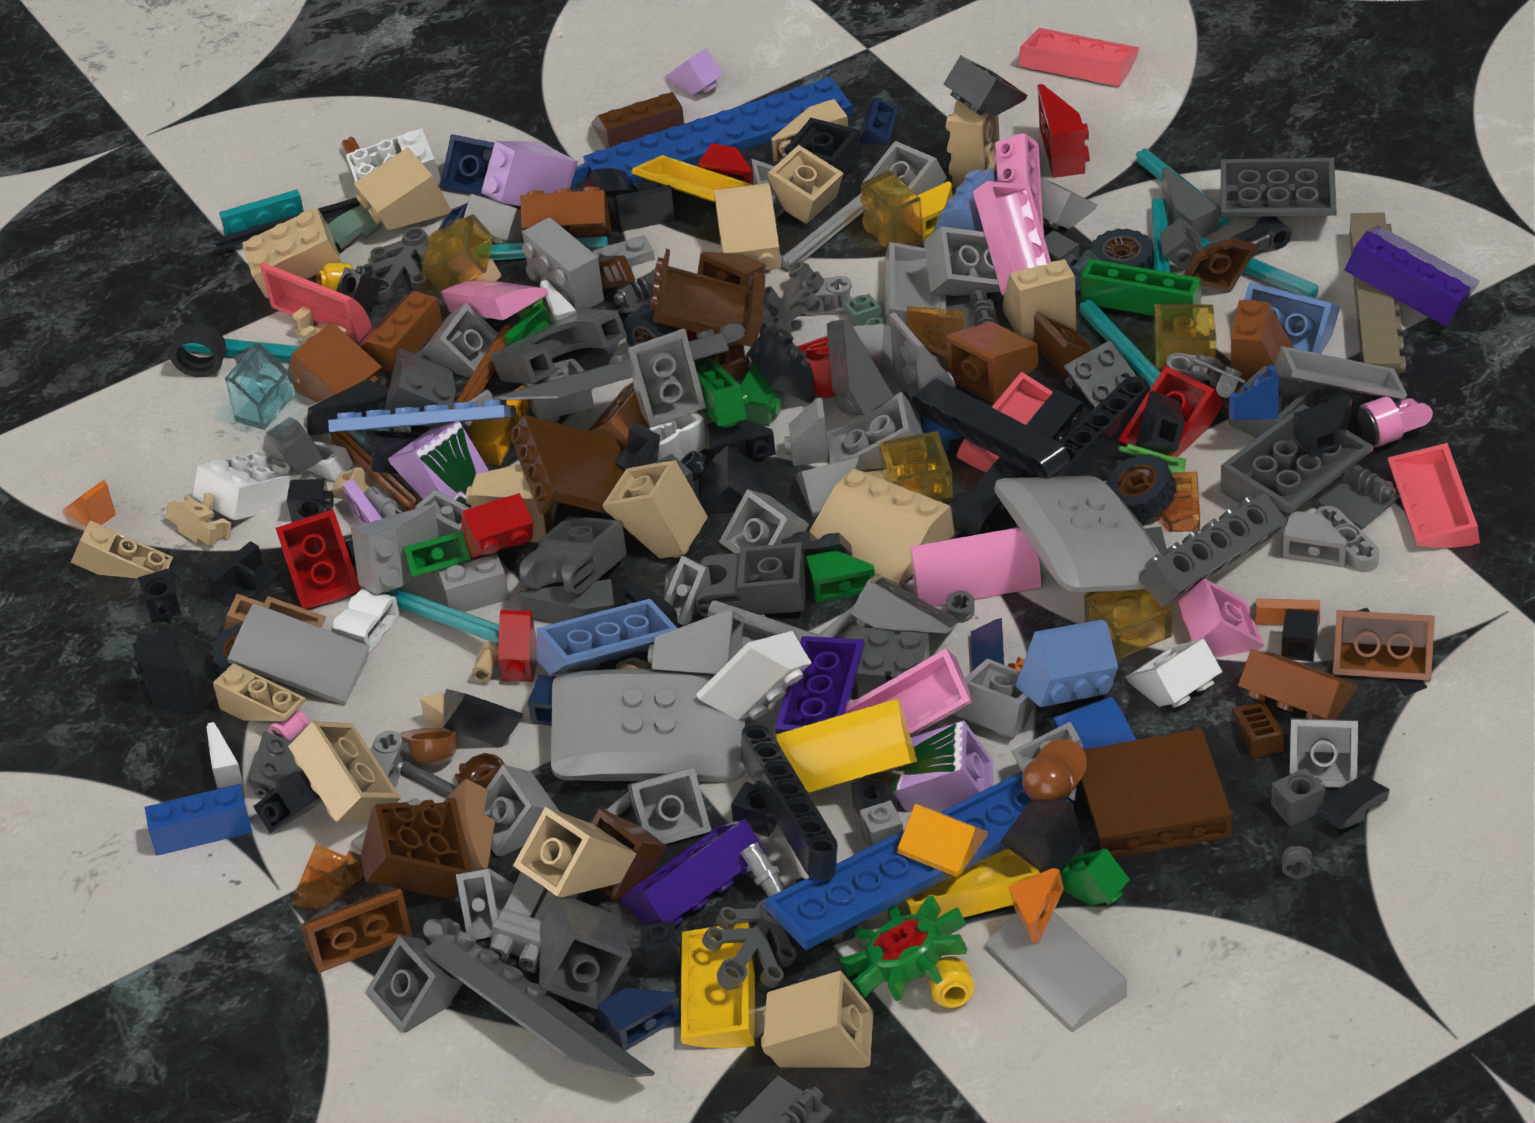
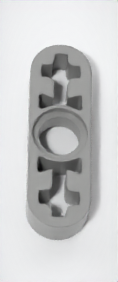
M1322 506L1314 512V514L1323 515L1342 536L1354 538V540L1347 542L1346 562L1352 568L1360 572H1370L1377 568L1379 563L1378 547L1338 508Z

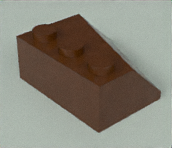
M446 798L441 803H434L433 800H423L419 805H409L407 802L376 804L371 811L361 851L366 882L453 899L459 892L456 874L471 872L455 798Z

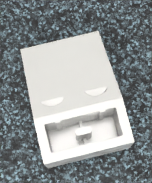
M423 129L409 131L395 138L383 140L380 143L346 154L355 182L409 147L433 175L437 185H440L441 177Z
M255 450L253 453L245 455H233L232 458L223 460L214 459L209 463L198 465L192 498L203 503L204 494L210 493L214 496L213 509L232 520L255 516L289 488L290 480H299L302 477V473L299 475L295 469L291 468L289 463L278 461L272 458L270 453L263 450Z

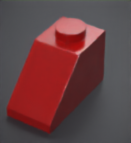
M711 143L699 161V167L753 185L751 168L739 150L735 147Z
M500 610L498 661L502 681L533 682L538 661L537 638L532 611Z

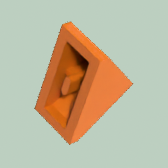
M105 480L99 482L63 509L66 514L86 527L90 520L103 525L116 515Z
M1055 868L1008 887L1013 906L1031 941L1039 944L1064 890L1060 871Z

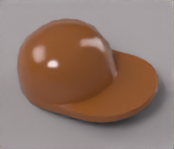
M420 728L400 733L402 741L408 743L410 754L418 763L426 765L442 764L449 761L456 753V733L444 728Z
M1067 739L1054 740L1045 745L1035 759L1026 766L1022 774V785L1027 797L1032 802H1059L1069 797L1087 770V758L1084 750L1077 743Z

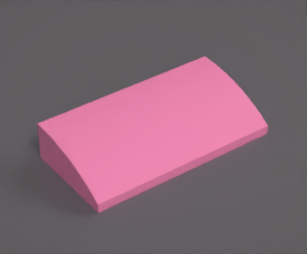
M987 181L975 189L973 194L1001 294L1005 295L1010 273L1048 264L1051 262L1029 184Z
M489 280L467 281L441 291L449 312H454L464 303H467L479 316L498 320H505L549 294L547 288Z
M1019 527L911 546L915 596L934 607L946 605L948 596L957 591L967 592L975 600L1042 588L1039 555Z
M946 648L849 703L846 714L900 698L909 734L912 737L972 703L958 660Z

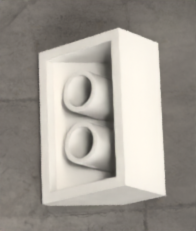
M793 631L748 642L696 695L702 702L737 720L747 717L757 719L768 712L767 706L771 702L779 700L786 694L785 689L789 685L798 682L804 676L802 672L811 664V661Z

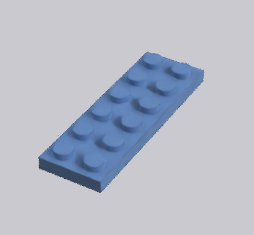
M506 400L483 401V407H478L477 402L453 403L454 409L450 410L448 405L424 406L425 412H420L419 407L395 408V414L392 415L391 410L366 411V417H362V412L337 413V419L328 420L329 432H350L444 424L458 420L459 422L514 418L516 417L515 405H507Z

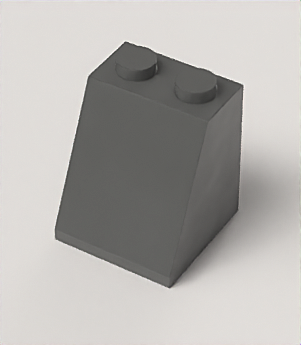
M556 896L542 921L540 989L598 1010L597 1004L604 1001L610 995L632 955L618 915L568 896L562 898Z

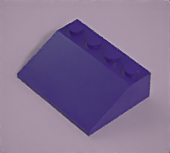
M1379 225L1367 230L1358 241L1344 271L1445 327L1450 324L1480 282L1476 278Z

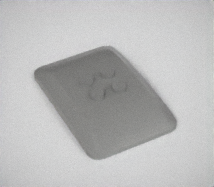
M1057 476L1048 479L1046 477L1003 478L996 481L994 487L996 495L1062 588L1071 592L1146 589L1139 581V578L1147 570L1144 565L1158 553L1160 554V552L1130 509L1101 479L1093 476Z
M653 669L592 670L562 673L553 680L552 773L562 780L643 781L694 767L698 781H737L743 777L746 771L741 762V732L745 727V718L737 720L698 699L696 694L715 675Z

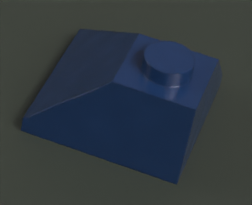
M451 134L440 187L488 197L482 194L481 190L495 143Z

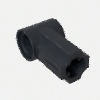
M1264 216L1257 220L1254 227L1232 236L1231 239L1256 244L1258 246L1256 252L1269 246L1278 250L1289 243L1292 232L1276 216Z

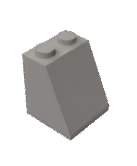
M725 610L654 637V645L649 646L648 662L652 664L653 670L716 675L742 648L744 617L734 611Z

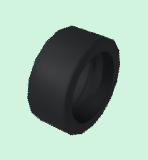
M189 323L181 326L175 332L169 356L173 365L184 374L193 377H207L215 374L221 368L227 346L223 336L211 326L201 323ZM187 343L201 344L210 349L214 355L210 357H197L188 353L182 345Z

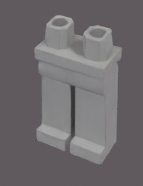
M520 872L498 920L495 919L492 925L490 950L497 953L499 960L502 962H506L510 954L519 956V966L525 971L535 973L540 967L542 921L556 895L523 872ZM586 892L570 895L568 897L582 901Z

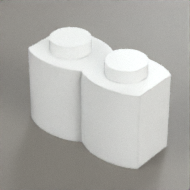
M697 412L649 428L660 435L658 461L670 454H673L681 461L690 451L695 450L698 453L707 444L704 418Z
M365 588L361 589L350 599L348 608L335 617L332 624L333 633L369 645V652H371L381 640L383 633L393 626L399 615L396 597L383 593L374 594Z

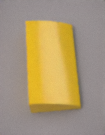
M664 155L632 168V174L636 177L663 186L670 185L672 189L714 203V190L752 185Z
M900 698L776 734L777 742L808 794L917 762Z
M1006 848L964 869L958 878L951 876L902 901V905L906 915H916L926 898L934 896L941 909L938 917L958 907L963 917L1013 905L1008 887L1040 874V872L1009 848Z
M740 922L733 929L750 928L748 922ZM708 928L682 932V1044L705 1048L755 1046V953L745 966L748 974L742 985L737 989L726 990L718 984L717 971L724 960L728 958L734 959L744 942L723 943L719 950L712 951L707 949L702 942V938Z

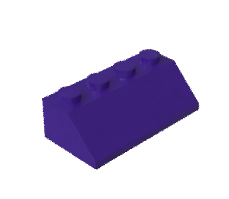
M802 636L800 645L810 659L811 664L802 672L804 676L798 682L787 687L775 726L776 734L846 714L865 646L864 639Z
M746 819L720 825L618 899L647 925L674 920V925L676 926L683 920L682 914L689 909L695 911L709 901L707 896L716 890L719 893L730 887L734 883L732 878L739 872L743 875L751 871L745 859L740 855L744 849L758 842L764 854H766V851Z

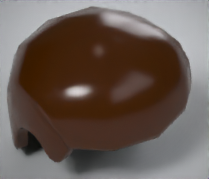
M482 753L473 756L466 763H460L459 774H455V777L459 784L468 779L487 788L505 763L494 754Z

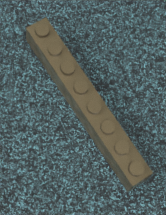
M1385 212L1350 213L1349 237L1351 254L1367 230L1379 225L1392 232L1391 224H1386ZM1353 276L1361 362L1393 368L1400 379V374L1406 372L1405 356H1400L1404 352L1403 336H1398L1402 332L1401 317H1396L1400 312V303L1397 299Z

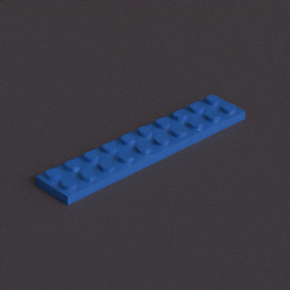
M832 77L820 79L808 85L795 87L786 92L770 95L767 98L745 103L742 106L729 110H723L719 113L698 118L679 126H673L654 134H648L632 141L622 142L607 149L597 150L583 156L584 164H588L590 174L594 169L602 168L623 170L628 173L633 183L637 184L646 180L634 176L632 168L661 155L696 165L699 164L711 143L735 147L740 151L771 141L772 137L810 106L835 99L847 116L853 114V106Z
M1023 772L1011 776L941 811L943 814L988 831L987 838L965 869L1007 848L1000 841L1027 804L1032 802L1027 797L1022 785ZM903 830L837 863L836 874L831 879L815 880L809 877L765 899V909L807 950L952 875L898 854V846L905 831Z

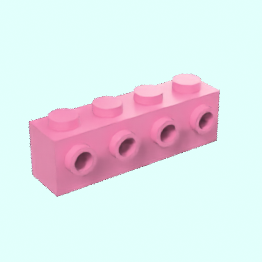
M1026 133L995 142L996 154L994 155V161L997 166V179L995 182L1029 184L1044 235L1039 143Z

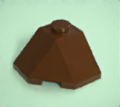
M1233 238L1210 243L1194 255L1183 275L1201 278V286L1231 292L1258 246L1254 243Z
M598 809L591 824L637 853L621 883L598 888L611 900L617 901L621 895L653 873L667 846L646 829L604 809Z

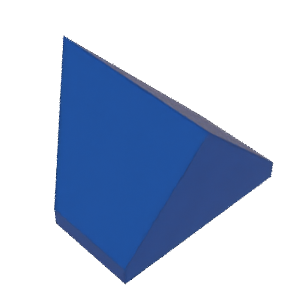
M1272 365L1267 367V376L1263 377L1258 374L1252 386L1248 387L1244 384L1243 390L1245 391L1243 393L1237 394L1234 392L1230 395L1231 419H1278L1279 373L1276 367Z

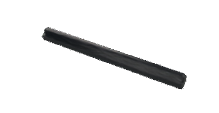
M355 197L318 208V210L327 222L361 205ZM300 214L216 238V249L219 253L243 247L242 243L251 237L268 231L276 225L284 223Z

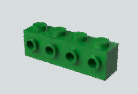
M1089 259L1081 275V302L1092 300L1098 307L1193 323L1201 306V278Z
M710 356L694 360L706 406L702 411L721 427H732L737 425L738 421L747 419L745 409L749 407L747 395L745 391H742L741 385Z

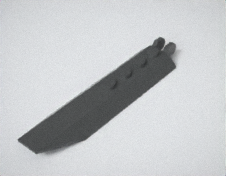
M731 323L723 325L719 333L714 334L713 329L696 333L697 339L689 341L693 360L729 350L727 344L742 339L745 329L741 324ZM625 353L611 357L613 363L497 395L492 397V399H558L632 378L629 354Z
M445 918L440 922L436 919H428L423 924L424 936L432 942L423 951V954L565 1058L632 1078L654 1076V1071L547 995V991L540 989L539 984L531 983L522 977L523 973L519 969L504 964L499 960L497 953L482 948L475 943L476 939L472 935L461 932L460 925L457 922L450 920V918Z

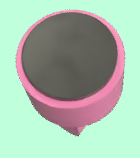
M1385 396L1360 405L1357 420L1366 442L1377 448L1401 439L1404 432L1426 425L1431 420L1433 411L1427 404H1418L1411 398L1394 403L1391 398Z

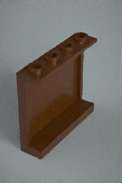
M666 248L664 258L658 257L654 271L652 298L649 306L650 310H654L653 321L696 333L713 329L714 334L719 333L723 325L738 323L745 329L744 336L734 343L751 347L757 340L762 325L766 275L754 272L751 286L746 287L668 266L670 249Z
M523 415L518 425H515L512 429L510 438L539 513L544 515L552 501L610 515L604 510L602 505L625 472L615 464L616 458L621 454L616 438ZM623 527L624 535L634 537L627 529Z
M1202 728L1083 749L1087 758V770L1080 783L1097 834L1098 850L1106 848L1113 858L1232 837V813Z

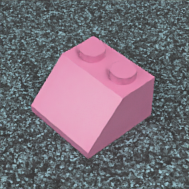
M1203 578L1178 601L1182 612L1181 619L1187 626L1191 636L1190 641L1204 638L1214 657L1248 652L1251 649L1259 650L1264 646L1247 601Z

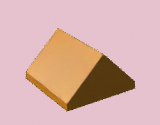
M915 804L899 843L897 853L958 878L987 838L988 831L931 808Z

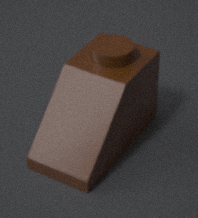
M700 253L697 274L750 287L754 272L764 274L766 264L744 254Z

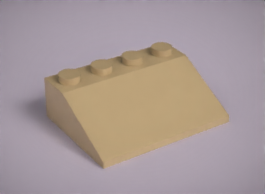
M857 469L851 470L835 485L810 529V532L817 539L828 533L839 532L851 544L852 557L873 564L875 575L879 574L898 586L904 584L913 575L911 546L949 540L955 534L950 505Z

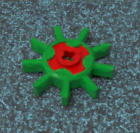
M928 896L916 915L903 916L898 907L894 905L888 908L890 921L876 932L857 927L853 933L860 946L866 948V950L842 957L841 964L848 977L860 974L852 981L859 994L865 999L881 983L886 981L895 1001H899L903 998L905 985L908 982L917 980L924 975L936 984L943 981L936 966L941 957L966 954L968 950L960 934L951 935L967 926L958 907L938 917L941 909L935 897Z

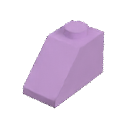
M705 48L665 77L671 83L694 95L701 90L707 93L718 86L716 80L724 74L708 49Z

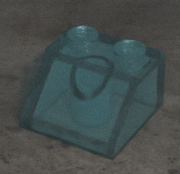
M255 343L225 378L235 422L265 430L277 418L280 411L295 395L290 372L259 343Z

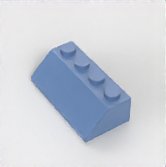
M646 599L537 628V661L550 676L559 675L570 670L590 667L611 659H620L626 655L649 651V646L654 645V637L678 628L651 599Z

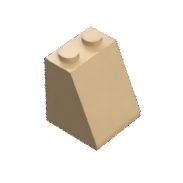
M409 147L353 183L359 192L355 197L364 210L369 207L370 209L367 211L376 224L381 222L387 230L444 216L452 211L433 175Z
M770 183L714 190L722 253L744 254L766 264L765 271L781 269L780 249Z
M1065 259L1009 274L1002 310L1016 334L1035 341L1034 315L1036 312L1042 313L1076 330L1075 276Z
M676 460L627 468L602 505L607 513L616 521H622V526L659 559L667 557L678 558L685 555L708 518Z
M521 464L476 474L472 486H468L466 492V502L471 505V508L520 493L533 520V538L527 542L539 543L538 541L552 530L560 502L552 501L544 515L540 514Z
M545 807L513 866L556 896L562 898L621 883L637 853L595 825Z
M841 970L767 992L766 1008L763 1010L765 1023L764 1035L761 1037V1046L764 1053L770 1056L779 1067L865 1068L870 1066L873 1009Z

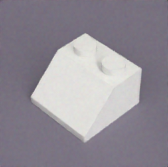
M1202 638L1170 647L1126 676L1128 683L1157 706L1161 707L1172 704L1173 708L1190 700L1188 694L1194 690L1200 692L1213 685L1214 681L1212 678L1220 674L1222 670L1205 639Z

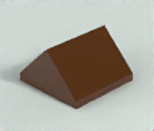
M1036 312L1034 315L1035 343L1038 344V351L1065 379L1068 378L1064 365L1093 350V347L1073 327L1039 312Z

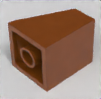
M1239 300L1231 336V368L1242 372L1240 378L1245 380L1246 383L1262 367L1275 366L1281 346L1294 349L1269 302L1255 300ZM1238 382L1234 392H1236L1244 384Z
M331 322L292 353L284 384L312 401L319 402L366 379L379 384L380 379L378 378L382 366Z
M994 322L952 332L946 336L948 372L952 375L955 384L993 404L996 403L1021 372L1029 375L1039 366L1038 344Z

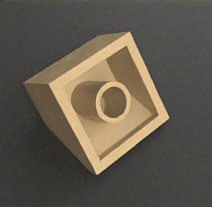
M798 145L768 172L767 177L784 211L807 225L837 197L844 173Z

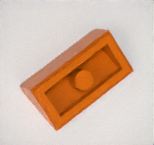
M1256 599V624L1284 625L1286 609L1319 612L1318 626H1320V600Z

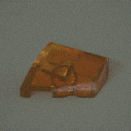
M907 306L906 326L924 347L947 359L946 336L949 333L964 329L965 311Z
M1197 471L1172 474L1177 487L1175 499L1158 517L1163 520V525L1168 532L1200 531Z
M315 844L291 904L314 909L327 907L365 876L361 855L349 850L347 855L344 856Z

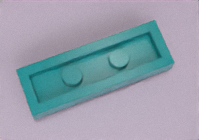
M296 189L221 211L219 215L223 232L226 236L301 214L304 210L300 193Z

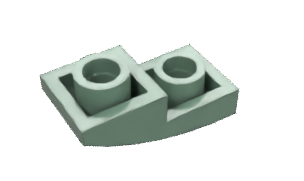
M362 206L353 208L328 224L335 245L341 250L359 234L366 238L382 224L381 222L376 224L367 211L370 209L369 207L365 210Z
M869 293L858 295L852 300L843 302V307L853 326L885 324L881 306Z

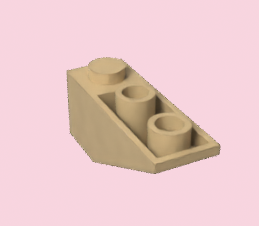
M835 99L810 106L771 138L774 162L781 161L787 156L785 148L810 117L848 127L847 115Z
M90 520L79 541L71 563L98 575L138 578L168 569L173 557Z
M234 663L213 682L219 708L243 721H286L306 701L305 697Z

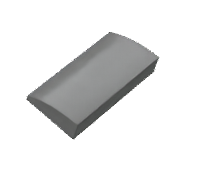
M889 242L884 259L885 325L890 326L889 314L894 312L909 329L927 328L944 324L947 319L946 295L934 294L930 291L925 248Z
M1283 346L1280 348L1274 366L1279 375L1287 379L1377 397L1387 396L1397 401H1403L1407 396L1393 368Z
M253 603L235 639L227 663H234L251 672L345 706L367 662L370 646Z
M1053 912L1039 944L1031 941L1017 913L1004 923L986 943V949L1071 1031L1077 1030L1127 997V979L1055 912Z

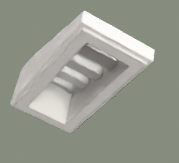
M547 280L541 281L540 287L547 288L549 292L543 299L552 324L576 313L574 307Z
M313 441L324 459L307 469L308 471L325 479L336 481L339 474L348 471L352 467V460L345 447Z
M208 723L206 727L217 788L220 789L237 784L242 786V776L237 760L215 723Z

